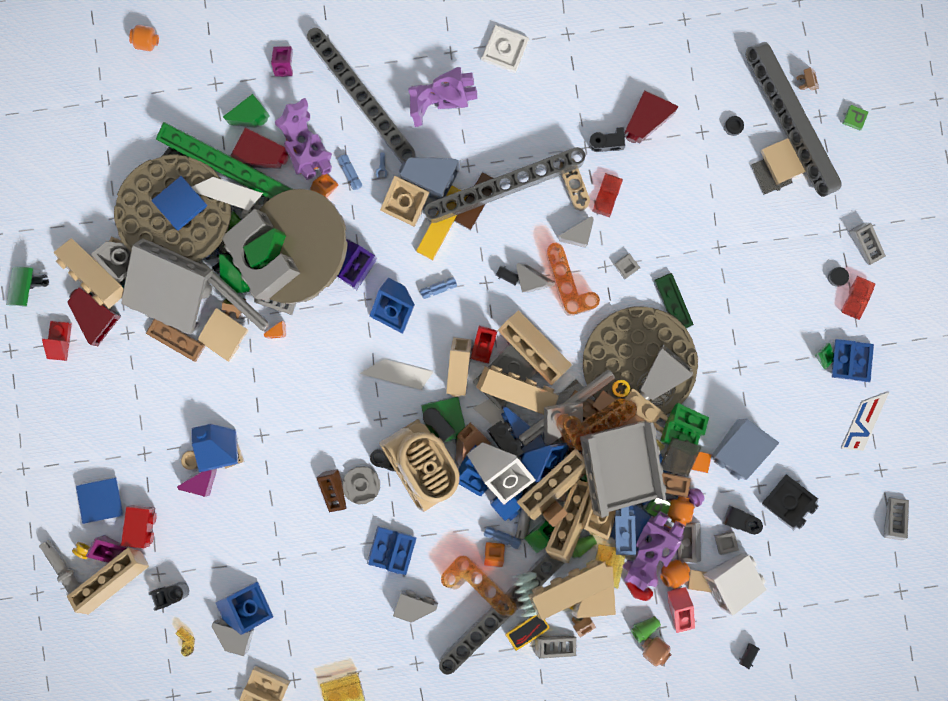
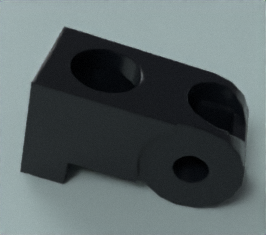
M624 127L616 128L615 133L610 134L593 133L589 140V147L594 152L624 150L626 146Z
M431 407L424 411V423L433 427L439 434L437 437L443 443L455 433V429L436 408Z

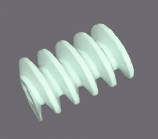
M527 572L513 577L518 578V581L513 583V585L520 586L515 593L522 594L517 601L524 602L519 609L526 610V612L521 614V617L537 615L528 596L539 585V581L533 580L537 577L535 572Z

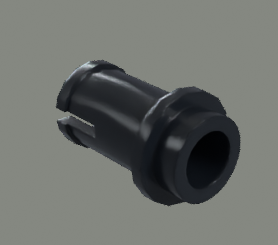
M500 265L495 275L499 280L501 278L516 286L519 280L518 274L508 270L506 266Z
M32 275L30 289L34 287H47L49 279L43 278H48V276Z
M748 643L742 658L739 657V664L750 670L751 666H754L752 664L760 648Z

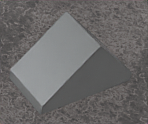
M593 216L559 235V241L586 248L594 222Z
M517 263L516 265L521 290L524 293L548 288L556 283L526 263Z

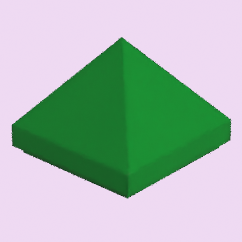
M826 343L815 355L823 369H827L833 362L834 353L831 344Z

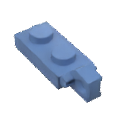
M629 506L616 510V555H636L634 510H629Z

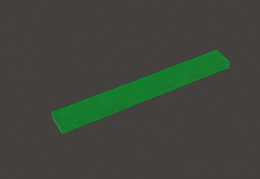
M166 122L162 123L156 137L157 141L192 159L207 164L213 170L254 191L263 193V196L271 199L282 192L293 190V188Z

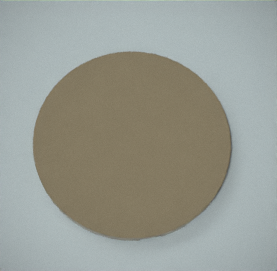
M178 154L162 155V157L150 159L136 167L120 186L116 205L114 206V222L116 223L118 235L127 249L132 252L133 245L143 238L195 262H199L209 256L219 246L223 236L227 233L231 219V204L198 194L208 206L177 231L151 200L180 176L192 187L212 177L221 179L218 174L207 164L187 156H179Z
M288 190L271 198L259 211L268 216L275 229L285 233L286 237L280 254L291 257L300 271L298 276L269 299L283 304H295L312 300L333 283L344 263L347 241L344 219L334 203L312 190Z
M644 306L621 309L603 319L592 331L586 342L582 359L583 375L586 385L607 370H610L615 378L592 395L596 400L601 392L605 391L621 403L625 397H617L612 392V385L617 380H625L630 385V391L632 389L637 391L638 386L643 385V383L637 385L638 380L643 374L650 371L661 346L664 344L693 369V375L675 386L673 394L664 393L668 397L673 396L668 404L665 405V401L661 396L657 397L663 402L662 407H659V409L665 415L670 414L676 403L682 404L687 399L696 382L698 355L693 339L687 329L672 315L659 309ZM618 383V388H616L617 393L620 392V394H623V390L626 389V386L621 385L622 383Z

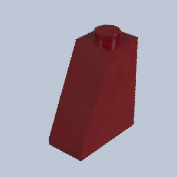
M644 90L624 132L626 140L631 143L637 142L640 144L676 113L679 106Z
M244 128L230 155L253 168L281 169L282 165H285L289 159L288 152L284 146L248 128Z
M78 287V289L71 292L67 303L87 342L98 347L121 316L111 308L108 309L104 304L100 306L93 299V294L87 293L83 288Z

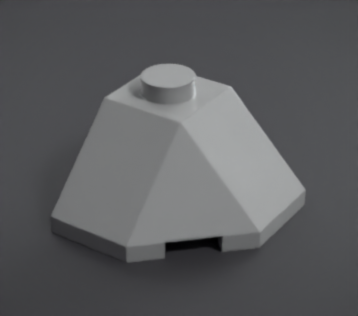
M106 241L91 253L95 261L118 283L126 278L131 252L124 243Z

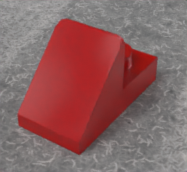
M50 321L48 339H42L47 359L67 361L72 323Z
M479 325L470 359L489 364L498 330Z

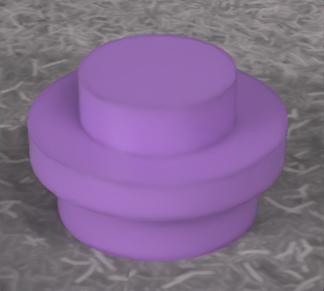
M698 488L689 489V502L693 503L696 507L701 506L705 500L701 490Z

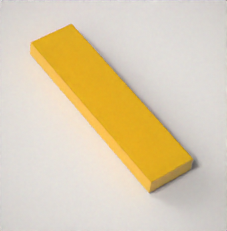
M452 185L446 196L462 190ZM449 202L446 207L449 210H453L457 204ZM457 215L437 223L431 222L416 252L433 261Z

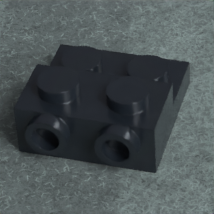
M500 420L486 430L500 450L517 457L524 453L522 451L523 444L518 438L514 439L510 434L513 430L507 422L503 423Z
M786 474L761 504L794 531L796 528L800 530L805 525L807 520L804 518L808 513L811 515L815 513L819 507L817 504L819 498Z

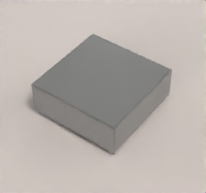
M630 253L614 264L624 280L640 269V266Z
M734 531L714 535L720 555L739 551Z

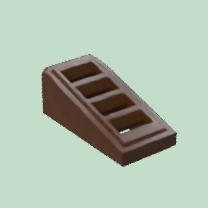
M339 470L322 472L316 479L329 513L345 510L347 507Z

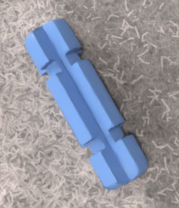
M341 155L338 158L340 166H343L342 170L348 182H351L352 190H358L362 187L360 179H357L358 175L352 163H349L348 155Z
M451 277L445 282L443 280L430 285L429 288H422L420 292L422 298L426 299L431 297L430 295L434 296L445 292L448 288L453 289L457 287L455 278Z
M489 526L484 531L485 537L490 539L492 537L494 538L493 540L505 545L509 544L511 545L510 547L518 549L521 544V539L513 538L511 535L499 530L495 531L494 528Z

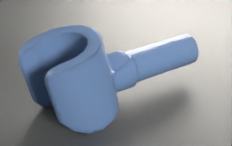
M380 153V165L376 171L378 178L381 170L385 171V178L388 176V172L385 169V153Z

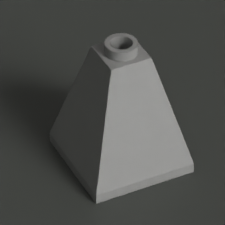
M663 344L641 387L640 394L648 401L650 399L654 400L689 379L693 375V369Z

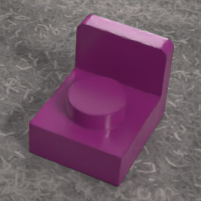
M292 46L273 47L271 65L274 76H293Z

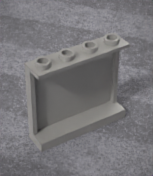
M142 238L132 247L121 304L191 335L200 325L196 323L205 284L212 276L213 269Z
M640 421L580 436L593 514L603 518L609 516L608 512L657 498L663 501L666 500V486L662 478L663 468L659 460L660 449L656 442L657 431L653 422Z

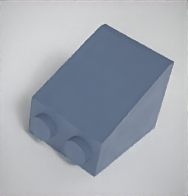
M408 158L406 163L403 162L399 169L400 177L429 191L428 196L438 200L446 197L460 170L459 160L447 158Z
M737 419L713 452L712 457L715 459V464L723 469L724 467L728 468L731 471L729 474L737 480H747L780 442L750 420Z

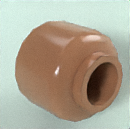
M658 636L653 639L649 637L642 645L644 648L642 652L643 657L655 667L663 666L672 655L670 653L671 647Z

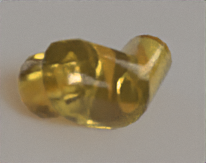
M181 626L175 634L182 640V656L188 657L194 651L195 638Z

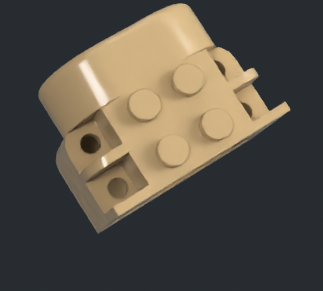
M419 419L379 442L418 510L422 512L427 511L439 502L450 498L457 490L459 471L453 458L450 456L443 441L436 437L434 433H430L428 428Z

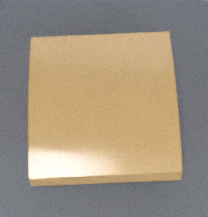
M788 138L760 151L776 185L806 172Z
M216 308L197 341L230 362L249 330Z
M255 666L239 701H282L291 681Z

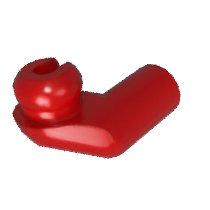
M625 582L633 598L649 601L653 596L651 588H646L643 591L635 584Z

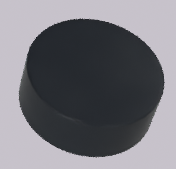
M738 116L729 117L724 124V130L730 136H737L744 129V121Z
M836 267L829 272L828 280L831 285L840 287L848 282L849 273L843 267Z

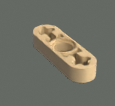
M561 162L559 165V169L563 167V164ZM576 169L571 171L572 174L576 173V175L569 176L568 172L561 176L573 207L578 211H583L589 206L590 197L580 171ZM570 180H578L580 183L579 188H571L569 185ZM581 190L583 191L580 192L581 199L586 200L584 202V206H581L580 203H576L579 198L577 194L573 196V193H578Z

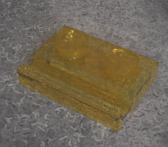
M598 543L595 559L597 561H605L606 564L613 566L614 588L618 589L626 555H616L615 547Z
M358 672L320 683L324 701H366Z

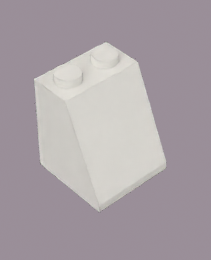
M483 442L467 454L484 483L503 504L507 503L535 481V478L517 456Z
M741 553L703 574L719 608L731 616L737 614L767 591L764 585L766 581L762 574L757 572L755 568L757 564L751 555Z

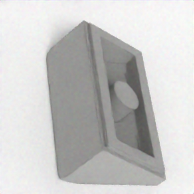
M700 522L686 523L682 534L684 538L678 548V560L681 562L697 563L701 561Z

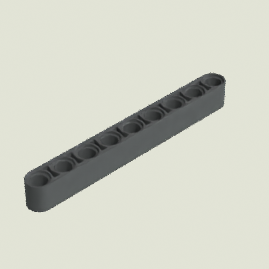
M319 28L310 29L307 33V39L311 48L401 164L407 161L402 158L405 153L409 152L412 154L411 158H416L414 148L323 31ZM315 37H321L318 42L313 41ZM332 51L330 56H324L325 52ZM339 65L344 66L341 71L335 70ZM349 80L355 81L351 86L346 85ZM361 94L366 95L364 100H358L357 98ZM371 109L378 110L375 115L368 114ZM384 123L389 124V128L386 130L380 129V126ZM394 138L401 139L397 145L392 144L391 141Z
M761 42L748 47L745 52L746 59L815 191L821 197L839 191L842 182L771 46L767 42Z
M575 147L430 202L424 210L426 218L432 223H437L579 169L584 164L585 152L583 149ZM573 155H579L581 157V160L579 162H575L572 160L571 157ZM559 161L563 164V167L558 169L553 164ZM538 168H542L546 171V173L544 175H538L536 173V170ZM520 175L527 176L528 180L526 182H520L518 180V177ZM502 182H508L510 184V187L508 189H502L500 187V184ZM488 188L492 190V194L485 196L482 194V191ZM467 195H472L475 199L473 202L467 203L464 201V198ZM449 202L457 204L453 210H449L446 206ZM437 209L439 213L437 216L432 217L429 215V211Z
M546 553L527 572L537 573L536 578L539 581V585L536 587H539L564 562L552 559ZM545 562L551 564V569L548 572L541 570V565ZM513 585L441 656L439 669L443 674L450 675L454 673L524 604V602L517 601L513 597L514 591L518 590L520 586ZM507 604L510 609L508 612L502 613L499 611V606ZM493 618L496 623L489 627L485 624V620ZM479 632L482 637L479 640H473L471 634ZM465 646L468 651L465 654H460L457 648ZM449 659L453 662V666L447 668L443 665V661Z

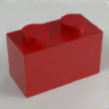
M135 505L126 507L121 546L143 549L150 547L154 540L152 529L157 519L155 508Z

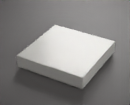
M494 25L481 61L516 74L530 38Z

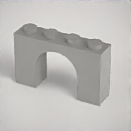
M254 209L229 230L222 239L225 243V249L233 257L234 265L242 273L241 278L248 284L250 294L256 299L267 301L298 276L300 271L293 259L283 254H280L262 269L257 270L250 267L243 247L274 228L265 213Z

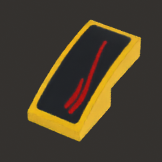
M534 615L524 622L517 624L505 636L514 650L517 651L546 632L550 627L545 619L541 620L537 615Z

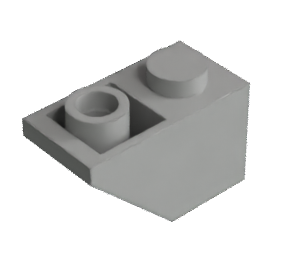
M402 591L393 617L412 623L436 611L438 603H435V599L424 596V598L418 597L414 591Z
M222 618L212 623L211 627L224 651L240 656H245L248 653L254 629L240 635Z

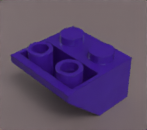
M346 239L347 252L345 260L336 278L357 291L377 261V257L362 246Z

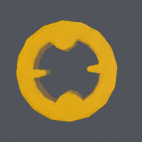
M617 380L612 385V392L617 397H625L630 391V385L625 380ZM618 383H622L621 385L626 386V389L623 390V394H620V392L617 393L616 388H618Z
M77 542V547L73 548L72 552L82 559H88L86 554L90 546Z

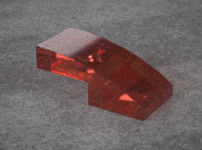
M605 173L592 212L610 218L623 181L622 178Z
M857 275L848 292L849 296L841 312L860 320L876 283Z

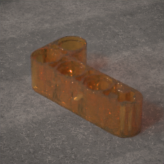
M559 243L550 244L546 251V258L553 280L556 282V290L564 313L567 316H576L594 310L600 303V297L595 292L578 295L563 246ZM552 249H555V251H559L557 255L558 262L556 263L555 255L550 254L552 252ZM561 266L565 269L566 273L558 275L555 269ZM564 284L569 285L571 292L564 293L561 290V286ZM587 297L594 298V306L586 304L585 300ZM570 302L575 303L577 311H569L567 304Z
M617 399L583 423L575 416L562 414L557 419V427L568 446L582 451L581 440L578 444L575 443L578 436L592 434L593 426L596 427L594 433L621 426L636 415L637 406L630 400ZM609 415H611V420L608 423L607 418ZM568 420H571V424L567 428L566 423Z
M467 556L457 557L441 575L442 585L452 590L459 589L467 581L501 615L509 617L515 614L517 610L515 601L474 560ZM464 561L469 563L466 570H462V563ZM481 574L482 581L476 584L475 577ZM454 575L455 582L450 585L448 580L450 576ZM491 588H495L496 594L494 597L490 598L488 594L489 590ZM501 600V601L507 603V604H508L507 606H508L509 609H508V610H504V608H505L504 605H503L502 603L498 602V601Z

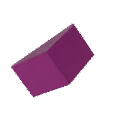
M217 469L195 475L178 485V490L203 497L210 496Z
M103 535L94 539L86 557L109 563L128 547L121 546V543Z

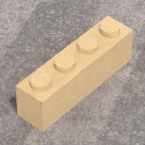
M72 238L53 252L57 257L55 262L62 269L67 268L69 276L75 282L79 280L82 283L80 286L85 292H92L95 295L93 299L100 306L104 304L109 309L122 298L123 287Z
M519 310L498 329L499 333L550 385H553L572 366Z
M494 365L491 368L484 366L476 388L484 393L543 415L544 407L555 405L559 395L554 393L555 389L549 386L539 387L537 382L528 378L526 381L519 379V375L513 372L505 374L502 372V368Z
M575 449L517 501L531 519L536 520L586 474L584 457Z
M578 480L571 487L563 506L568 515L555 525L545 549L552 559L569 564L583 530L581 523L590 500L587 482Z
M128 547L67 595L74 612L89 615L146 570L149 565L141 551Z
M595 559L586 563V567L580 570L576 568L569 571L568 576L564 578L557 577L551 580V584L546 587L539 586L532 590L533 593L528 596L537 617L544 620L613 586L614 583L605 563Z

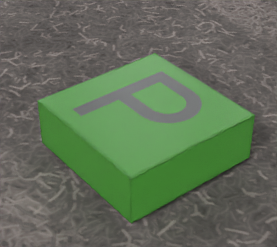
M850 105L842 124L860 131L869 112Z
M657 498L651 500L645 510L653 516H656L660 511L667 515L671 503L667 499L663 501Z

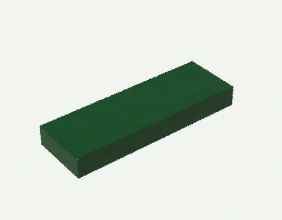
M670 273L655 279L654 283L667 313L676 318L685 328L693 326V321L673 274Z

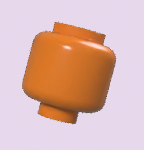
M136 25L134 29L131 28L129 42L137 50L151 52L159 44V35L156 34L153 27Z
M678 496L677 499L670 500L671 506L667 515L672 523L677 521L686 526V523L692 521L695 506L689 502L690 498Z
M674 559L667 567L663 566L661 568L660 578L665 586L676 589L689 581L690 568L687 563Z

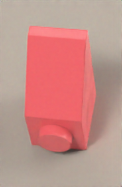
M676 588L668 591V604L676 633L695 629L694 606L687 588Z

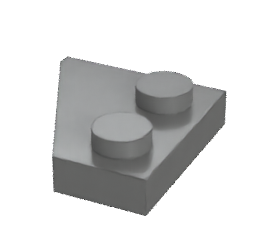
M578 401L544 407V443L547 445L552 444L583 422V403Z

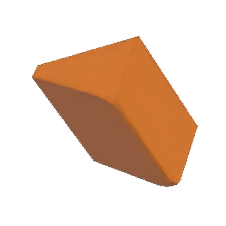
M322 174L312 182L310 190L327 198L339 184L328 174Z
M283 321L279 322L265 332L264 337L268 339L284 338L286 336V324Z
M696 451V454H693L690 469L708 473L712 454Z
M486 542L485 566L503 567L505 544Z

